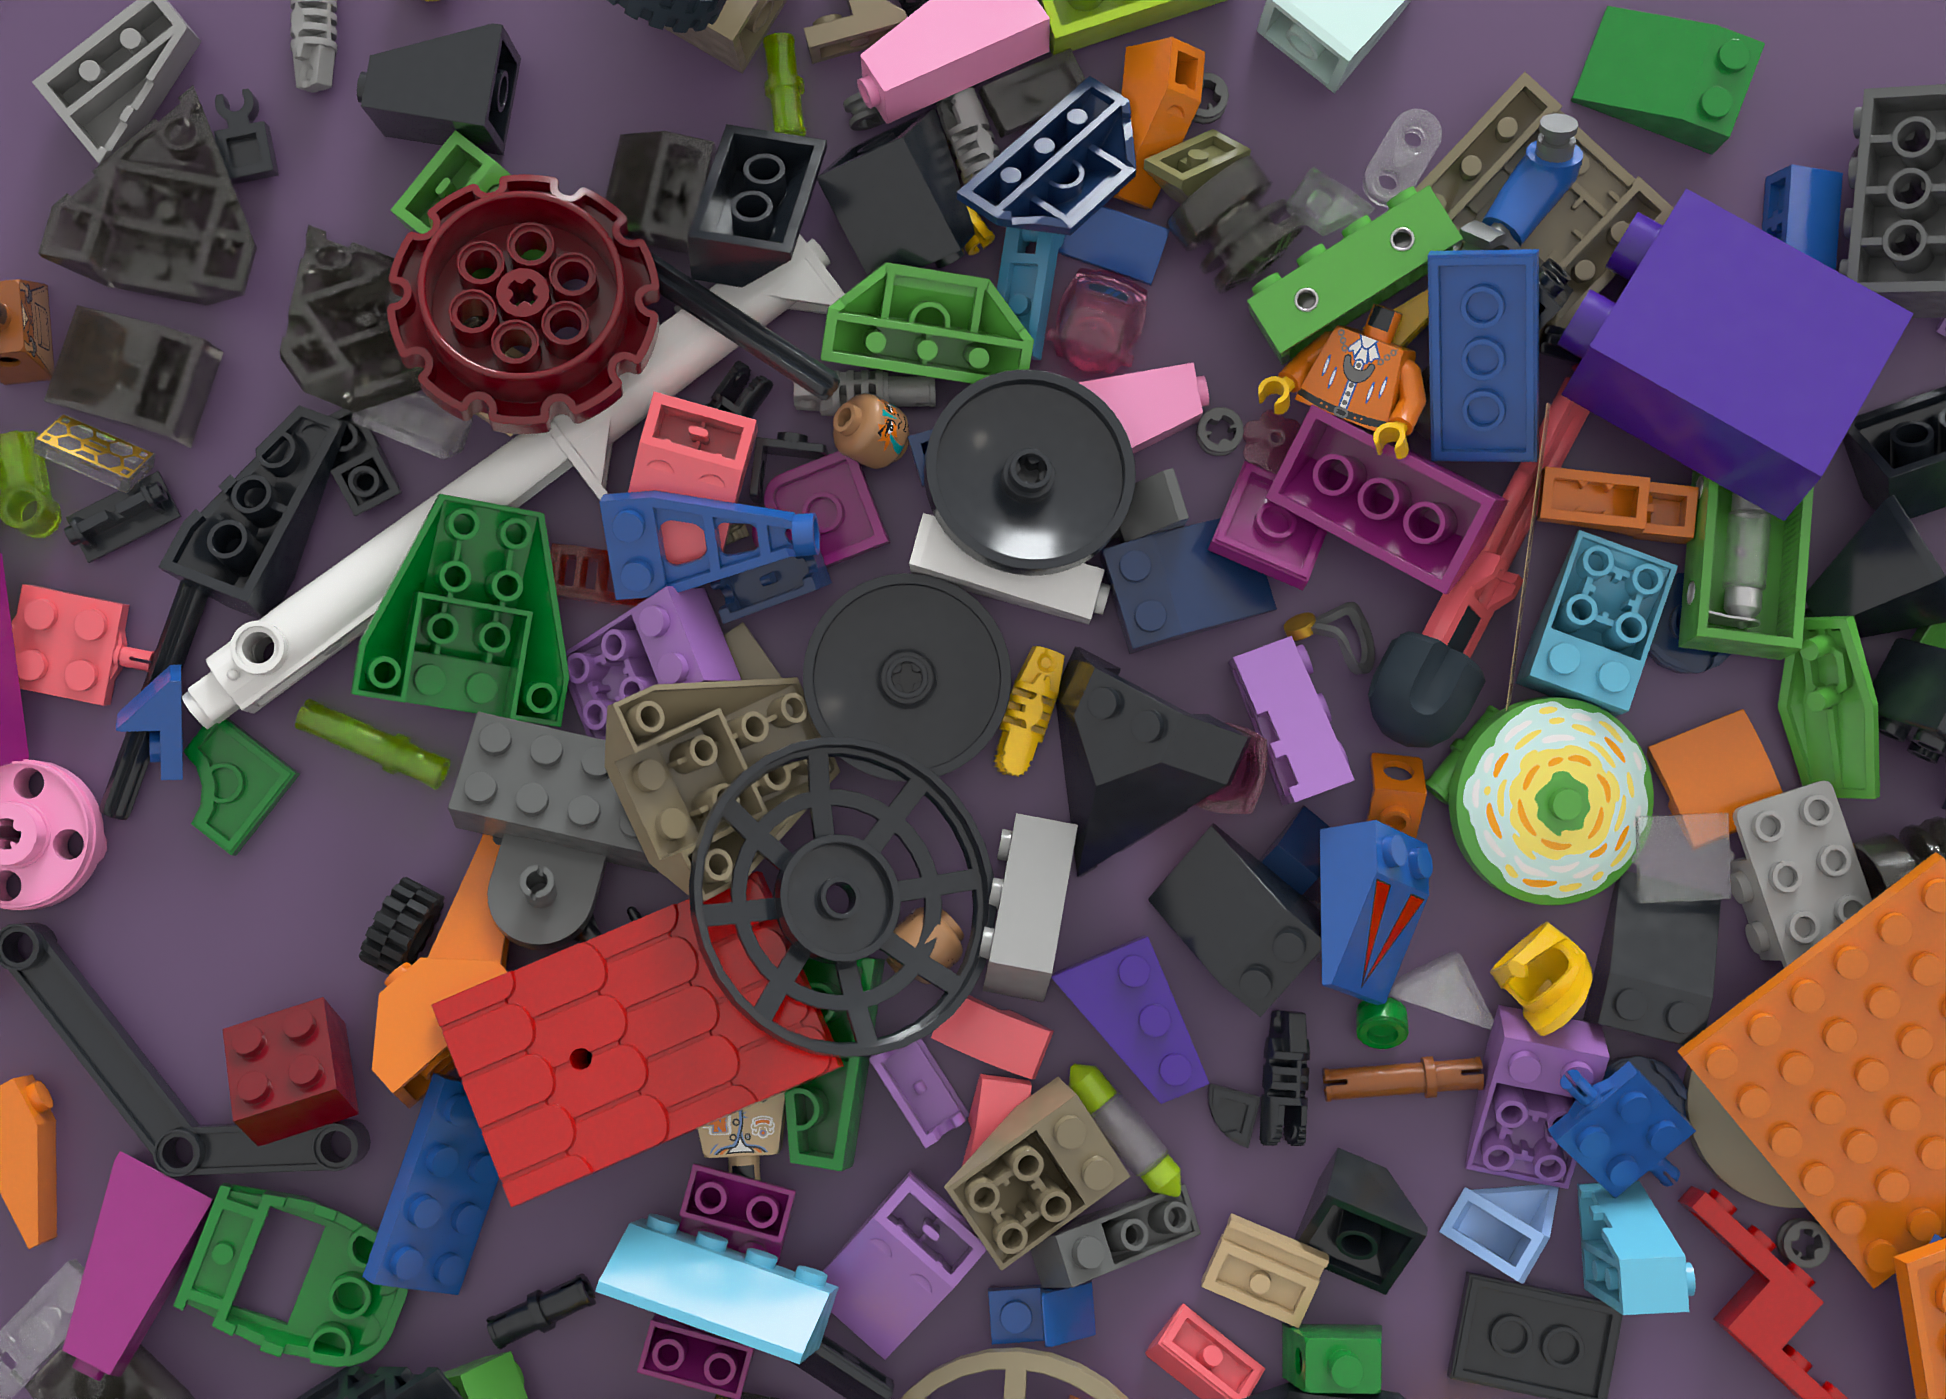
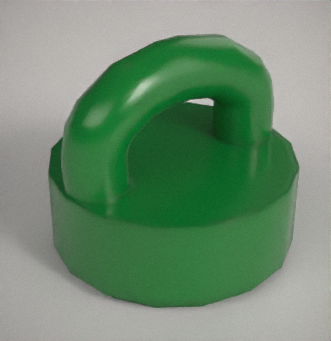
M1389 997L1385 1004L1380 1005L1366 1001L1360 1002L1356 1009L1357 1038L1363 1044L1376 1049H1389L1400 1045L1407 1039L1409 1034L1406 1007L1396 999Z

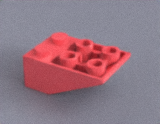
M654 391L640 438L628 492L656 490L738 503L758 432L757 420ZM673 520L666 521L661 525L665 555L670 563L683 564L698 559L707 552L705 534L699 526ZM721 523L718 525L723 553L732 523Z

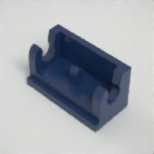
M819 551V555L788 557L711 582V588L713 590L720 589L724 595L725 605H722L718 612L723 624L818 590L832 584L821 551Z

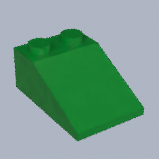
M1607 6L1570 101L1713 155L1731 136L1765 43L1715 24Z

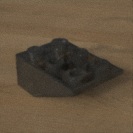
M77 305L44 401L191 448L224 352L200 337L155 323Z

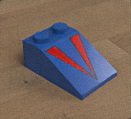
M1377 820L1320 829L1322 986L1375 1005L1386 1003L1429 897V877L1433 871V862L1428 851V844Z

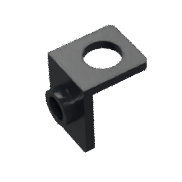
M778 432L777 439L756 437L750 485V498L753 503L762 502L767 454L819 459L828 455L826 445L807 443L808 436L793 432Z

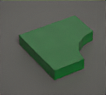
M226 718L220 724H214L209 729L203 726L183 751L196 766L202 785L200 807L191 824L227 853L236 856L300 774L229 718Z

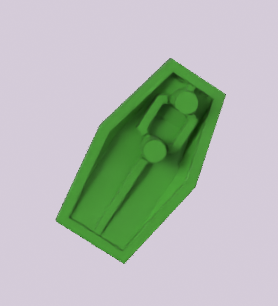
M1854 616L1804 617L1802 649L1785 658L1778 701V710L1802 785L1805 786L1817 781H1828L1832 784L1837 798L1876 799L1880 797L1878 702Z

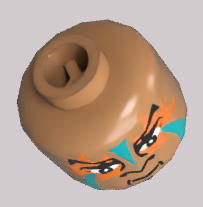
M863 393L852 397L848 402L840 406L835 413L833 419V438L835 447L842 455L866 467L880 469L896 462L906 452L909 445L907 437L910 436L907 416L898 407L875 395Z

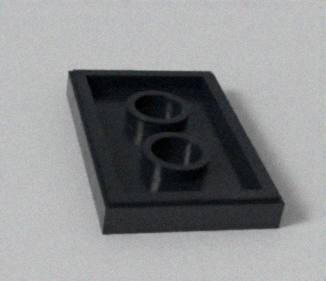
M1466 1271L1447 1376L1450 1379L1546 1399H1607L1623 1315L1600 1299Z

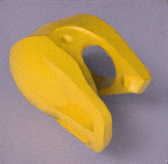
M1549 922L1541 924L1523 938L1490 971L1500 988L1507 990L1523 1007V1017L1540 1036H1545L1561 1028L1578 1012L1586 1000L1593 980L1592 968L1586 954L1570 938Z

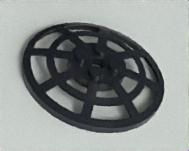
M820 737L792 743L764 756L739 774L717 798L702 824L692 855L689 879L690 913L699 950L712 978L730 1003L754 1026L781 1043L810 1054L836 1058L870 1057L906 1047L931 1034L954 1015L972 992L987 961L986 958L979 957L984 927L995 928L996 907L989 904L994 874L986 845L973 817L955 792L932 770L908 754L879 742L854 737ZM828 757H845L870 762L894 772L906 780L907 783L889 806L859 792L830 789ZM807 759L809 792L801 793L781 802L766 813L758 822L736 801L748 787L767 773L789 763ZM923 796L927 797L936 806L952 828L963 851L968 870L937 874L935 864L925 843L915 829L905 820ZM831 806L857 810L873 817L877 822L863 840L853 836L834 834ZM810 809L813 840L802 845L792 853L773 837L770 832L789 816L802 810ZM722 819H724L745 840L739 850L733 868L730 889L731 902L703 905L702 887L706 858L714 833ZM894 834L910 853L920 878L897 881L891 865L881 854V851ZM756 852H758L778 869L779 873L774 886L773 898L747 901L748 874ZM831 885L841 887L848 896V908L843 914L834 912L827 904L826 893ZM972 891L973 915L971 935L963 962L956 974L930 958L937 937L927 943L925 942L934 928L941 924V896ZM924 899L923 927L919 942L914 947L893 931L898 922L901 902ZM777 919L783 934L791 943V946L777 967L771 963L761 949L753 933L751 922ZM735 924L737 936L746 955L758 972L768 981L754 1006L741 995L723 970L711 944L707 927ZM880 949L903 965L887 981L863 992L856 960L865 958ZM809 958L822 963L835 964L842 995L817 992L795 982ZM917 975L945 992L937 1003L915 1022L892 1034L877 1038L868 1007L877 1005L895 996L909 985ZM786 995L797 1002L813 1008L846 1011L855 1042L838 1043L809 1038L782 1027L772 1019Z

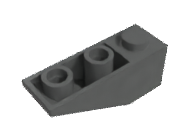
M1181 1184V1194L1178 1197L1152 1193L1074 1218L1030 1251L1042 1288H1073L1198 1236L1201 1232L1186 1185Z

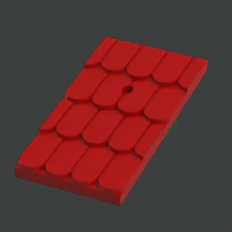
M756 871L748 876L747 901L773 898L762 872ZM731 888L704 901L703 905L731 902ZM690 898L431 1004L438 1024L442 1028V1034L459 1077L463 1081L462 1085L479 1128L483 1132V1138L498 1176L502 1180V1186L511 1208L522 1205L844 1066L841 1058L810 1054L781 1043L754 1026L730 1003L712 978L699 950L691 920ZM777 919L751 922L753 933L761 949L771 963L777 967L791 946V943L783 934ZM735 924L707 927L711 944L723 970L741 995L754 1006L768 981L758 972L746 955L737 936ZM802 968L795 982L812 990ZM787 995L785 996L772 1019L774 1022L809 1038L834 1042L820 1009L797 1002Z

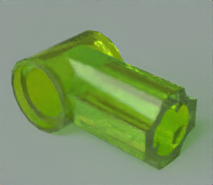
M16 430L0 434V519L6 525L26 536L45 538L58 528L61 522V509L59 504L52 498L42 441L37 439L40 434L36 431ZM32 501H37L35 515L31 519L23 521L22 512L24 507Z

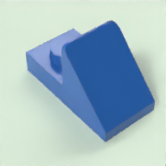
M181 665L168 666L117 714L116 731H151L149 734L150 763L161 762V780H183Z
M1087 1281L1073 1288H1042L1041 1284L988 1288L992 1345L1044 1341L1045 1347H1053L1096 1335L1092 1281Z

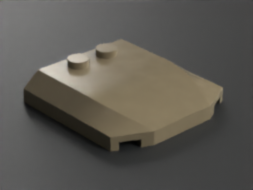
M1524 72L1415 188L1416 191L1419 192L1430 185L1458 231L1461 227L1474 220L1482 222L1499 191L1517 164L1525 156L1526 148L1532 142L1537 141V137L1540 134V119L1548 114H1564L1561 111L1562 105L1531 76ZM1579 127L1574 137L1576 139L1575 145L1580 147L1583 152V160L1577 179L1520 247L1521 250L1539 249V257L1544 262L1548 258L1557 262L1570 276L1571 280L1567 285L1574 290L1564 306L1539 330V340L1547 325L1566 328L1589 290L1591 289L1599 293L1616 275V273L1605 268L1637 212L1664 225L1674 209L1641 177L1638 176L1635 179ZM1462 241L1460 250H1462L1465 241Z

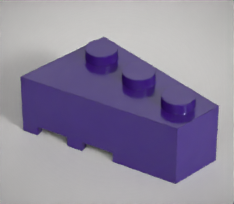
M1143 935L1052 973L1051 978L1160 1104L1210 1084L1148 936Z

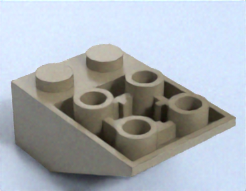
M1056 1077L1017 1105L948 1181L944 1188L1002 1271L1131 1176L1078 1095L1059 1077Z

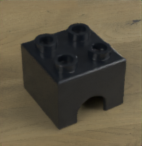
M1897 638L1872 683L1878 702L1879 733L1899 742H1904L1905 739L1911 742L1907 748L1909 753L1927 762L1937 764L1940 756L1946 758V649L1905 638Z

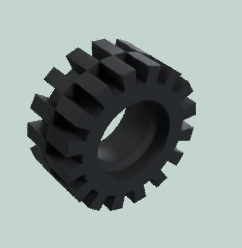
M408 877L400 879L399 884L392 888L390 896H386L382 902L381 910L376 912L372 926L368 927L365 934L367 938L362 942L360 948L362 950L359 953L360 960L387 975H390L397 967L406 962L413 965L417 961L419 952L422 953L425 948V942L428 937H431L435 929L433 928L434 925L439 921L445 897Z

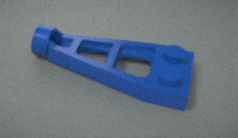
M656 490L603 494L599 501L616 600L649 598L666 586H673L679 593L788 557L819 555L820 532L816 513L795 514V512ZM673 520L699 526L705 534L707 552L702 557L683 564L670 563L665 555L661 525L666 521ZM721 523L753 525L757 529L759 546L754 550L735 554L723 553L718 525ZM786 529H792V540L788 539Z

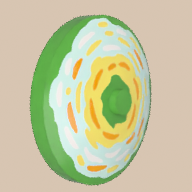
M1537 697L1523 700L1510 705L1507 711L1506 708L1500 710L1486 720L1464 746L1455 765L1449 791V814L1453 834L1462 855L1481 879L1498 891L1516 899L1539 905H1565L1579 902L1602 892L1617 881L1628 870L1644 845L1649 832L1654 806V791L1649 765L1640 745L1631 732L1618 719L1600 707L1588 702L1563 697Z

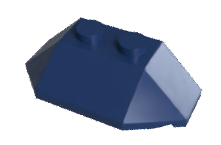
M1089 76L958 190L957 200L998 226L1071 236L1136 176L1130 100Z

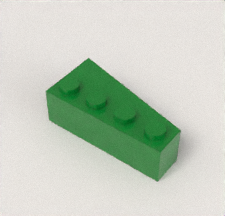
M867 956L856 960L863 992L882 984L885 959ZM809 958L803 969L812 990L842 995L835 964L822 963ZM878 1004L868 1007L874 1029ZM820 1009L834 1042H855L846 1011ZM869 1057L841 1058L844 1064L843 1067L787 1090L784 1093L790 1163L836 1171H844L853 1167L870 1061Z

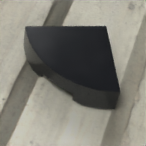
M1210 1083L1208 1085L1207 1097L1209 1110L1214 1122L1230 1140L1249 1148L1261 1097Z

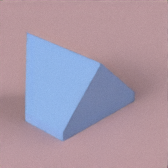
M1544 1184L1472 1190L1465 1187L1439 1232L1519 1283L1524 1284L1550 1239L1559 1187Z

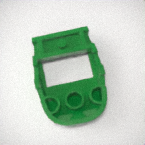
M223 1183L220 1185L173 1306L183 1311L188 1304L215 1318L212 1324L213 1327L230 1336L236 1334L261 1346L260 1351L280 1358L282 1354L310 1358L311 1363L325 1366L350 1367L371 1359L387 1344L405 1302L408 1289L375 1285L362 1277L378 1233L377 1229L307 1196ZM271 1208L325 1226L288 1323L233 1305Z

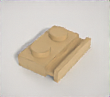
M1231 1213L1224 1233L1221 1234L1201 1279V1287L1299 1328L1319 1285L1321 1274L1329 1263V1257L1323 1251Z

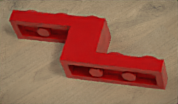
M1690 1186L1678 1202L1754 1272L1750 1279L1720 1310L1713 1320L1797 1399H1848L1827 1380L1820 1386L1810 1377L1807 1372L1813 1367L1811 1363L1792 1346L1787 1344L1824 1303L1810 1290L1816 1282L1794 1262L1790 1261L1786 1266L1771 1253L1777 1246L1761 1230L1752 1224L1746 1230L1732 1216L1737 1211V1208L1720 1192L1712 1188L1707 1193Z

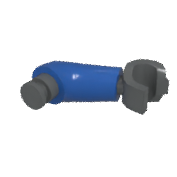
M1554 113L1545 115L1540 119V134L1537 137V141L1532 142L1526 148L1525 156L1517 164L1499 191L1482 222L1474 220L1460 228L1459 233L1463 241H1465L1462 250H1521L1522 244L1577 179L1582 166L1583 152L1580 147L1575 145L1576 139L1574 136L1578 130V122L1575 118L1566 114Z

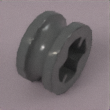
M1206 72L1203 74L1202 91L1203 88H1209L1214 91L1212 100L1218 104L1213 108L1212 104L1209 103L1207 110L1198 107L1192 121L1199 124H1210L1220 119L1225 112L1229 98L1228 87L1224 80L1216 74Z
M860 92L848 97L843 102L844 110L852 114V118L849 120L852 130H867L886 123L876 107L871 109L867 107Z
M1225 407L1213 408L1201 417L1196 429V440L1200 448L1207 454L1216 457L1226 456L1232 453L1241 442L1244 433L1243 422L1239 415L1231 409ZM1220 420L1227 421L1231 425L1227 432H1233V439L1230 441L1223 438L1219 444L1209 440L1212 431H1206V425L1208 423L1217 425Z
M1805 1218L1787 1220L1780 1226L1776 1234V1246L1779 1254L1786 1261H1792L1801 1268L1819 1266L1827 1259L1830 1252L1831 1241L1828 1233L1821 1225ZM1805 1229L1804 1234L1814 1237V1244L1807 1246L1806 1255L1801 1257L1802 1252L1792 1248V1241L1799 1240L1800 1230Z

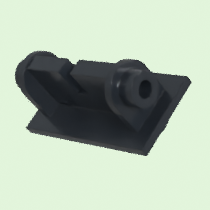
M157 471L67 516L66 519L69 526L64 528V532L73 546L80 545L88 563H91L182 516L160 472Z

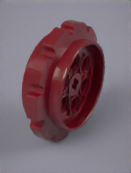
M531 174L502 176L499 179L498 189L491 193L483 192L478 185L471 184L448 195L428 210L427 215L431 230L424 234L409 232L401 243L391 267L389 282L393 293L402 297V299L387 307L388 322L395 346L406 368H424L418 376L422 391L439 407L463 421H468L474 414L483 412L488 414L493 431L509 434L547 433L551 430L552 419L561 414L569 416L573 423L580 424L600 414L623 396L622 381L619 376L626 372L641 374L652 355L659 332V317L655 311L649 310L646 307L660 300L659 280L654 260L643 239L628 240L624 238L628 234L627 217L608 200L587 188H580L573 195H564L560 193L557 178ZM529 250H539L545 253L537 260L528 261L521 258ZM481 268L495 270L494 274L485 279L472 277V274ZM573 279L583 280L587 283L583 288L574 291L562 287L566 282ZM473 316H483L488 319L485 324L476 328H469L463 325L467 319ZM565 327H573L580 331L578 335L568 340L555 336L557 331ZM514 346H525L530 349L521 358H510L505 355Z

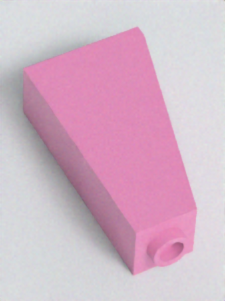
M929 0L860 55L862 78L857 80L861 97L868 108L876 107L886 124H889L1048 53L1050 18L1037 0Z
M1194 362L1079 382V384L1085 386L1101 398L1115 413L1129 438L1133 454L1198 423L1203 414L1202 407L1209 406V393L1205 376L1196 377Z

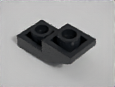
M353 402L330 414V417L341 420L347 425L330 472L354 516H358L401 494L402 491L359 404Z

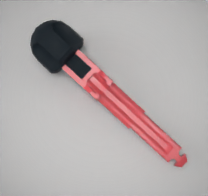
M1579 364L1572 366L1574 372ZM1570 377L1564 379L1550 406L1542 470L1545 466L1561 468L1590 413L1589 410L1561 395ZM1545 417L1539 427V458ZM1539 458L1537 462L1520 463L1502 495L1509 502L1484 549L1450 593L1442 594L1422 634L1408 631L1392 640L1373 675L1368 692L1372 716L1382 734L1401 745L1430 748L1448 740L1468 717L1486 682L1483 671L1470 658L1494 612L1515 599L1523 584V579L1519 574L1507 571L1530 529ZM1538 496L1536 516H1537V514H1538L1539 496Z

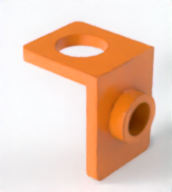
M1372 753L1370 766L1373 792L1366 821L1377 820L1416 839L1427 796L1422 759L1412 756ZM1389 767L1402 768L1408 771L1412 778L1407 780L1393 779L1386 775L1383 770Z

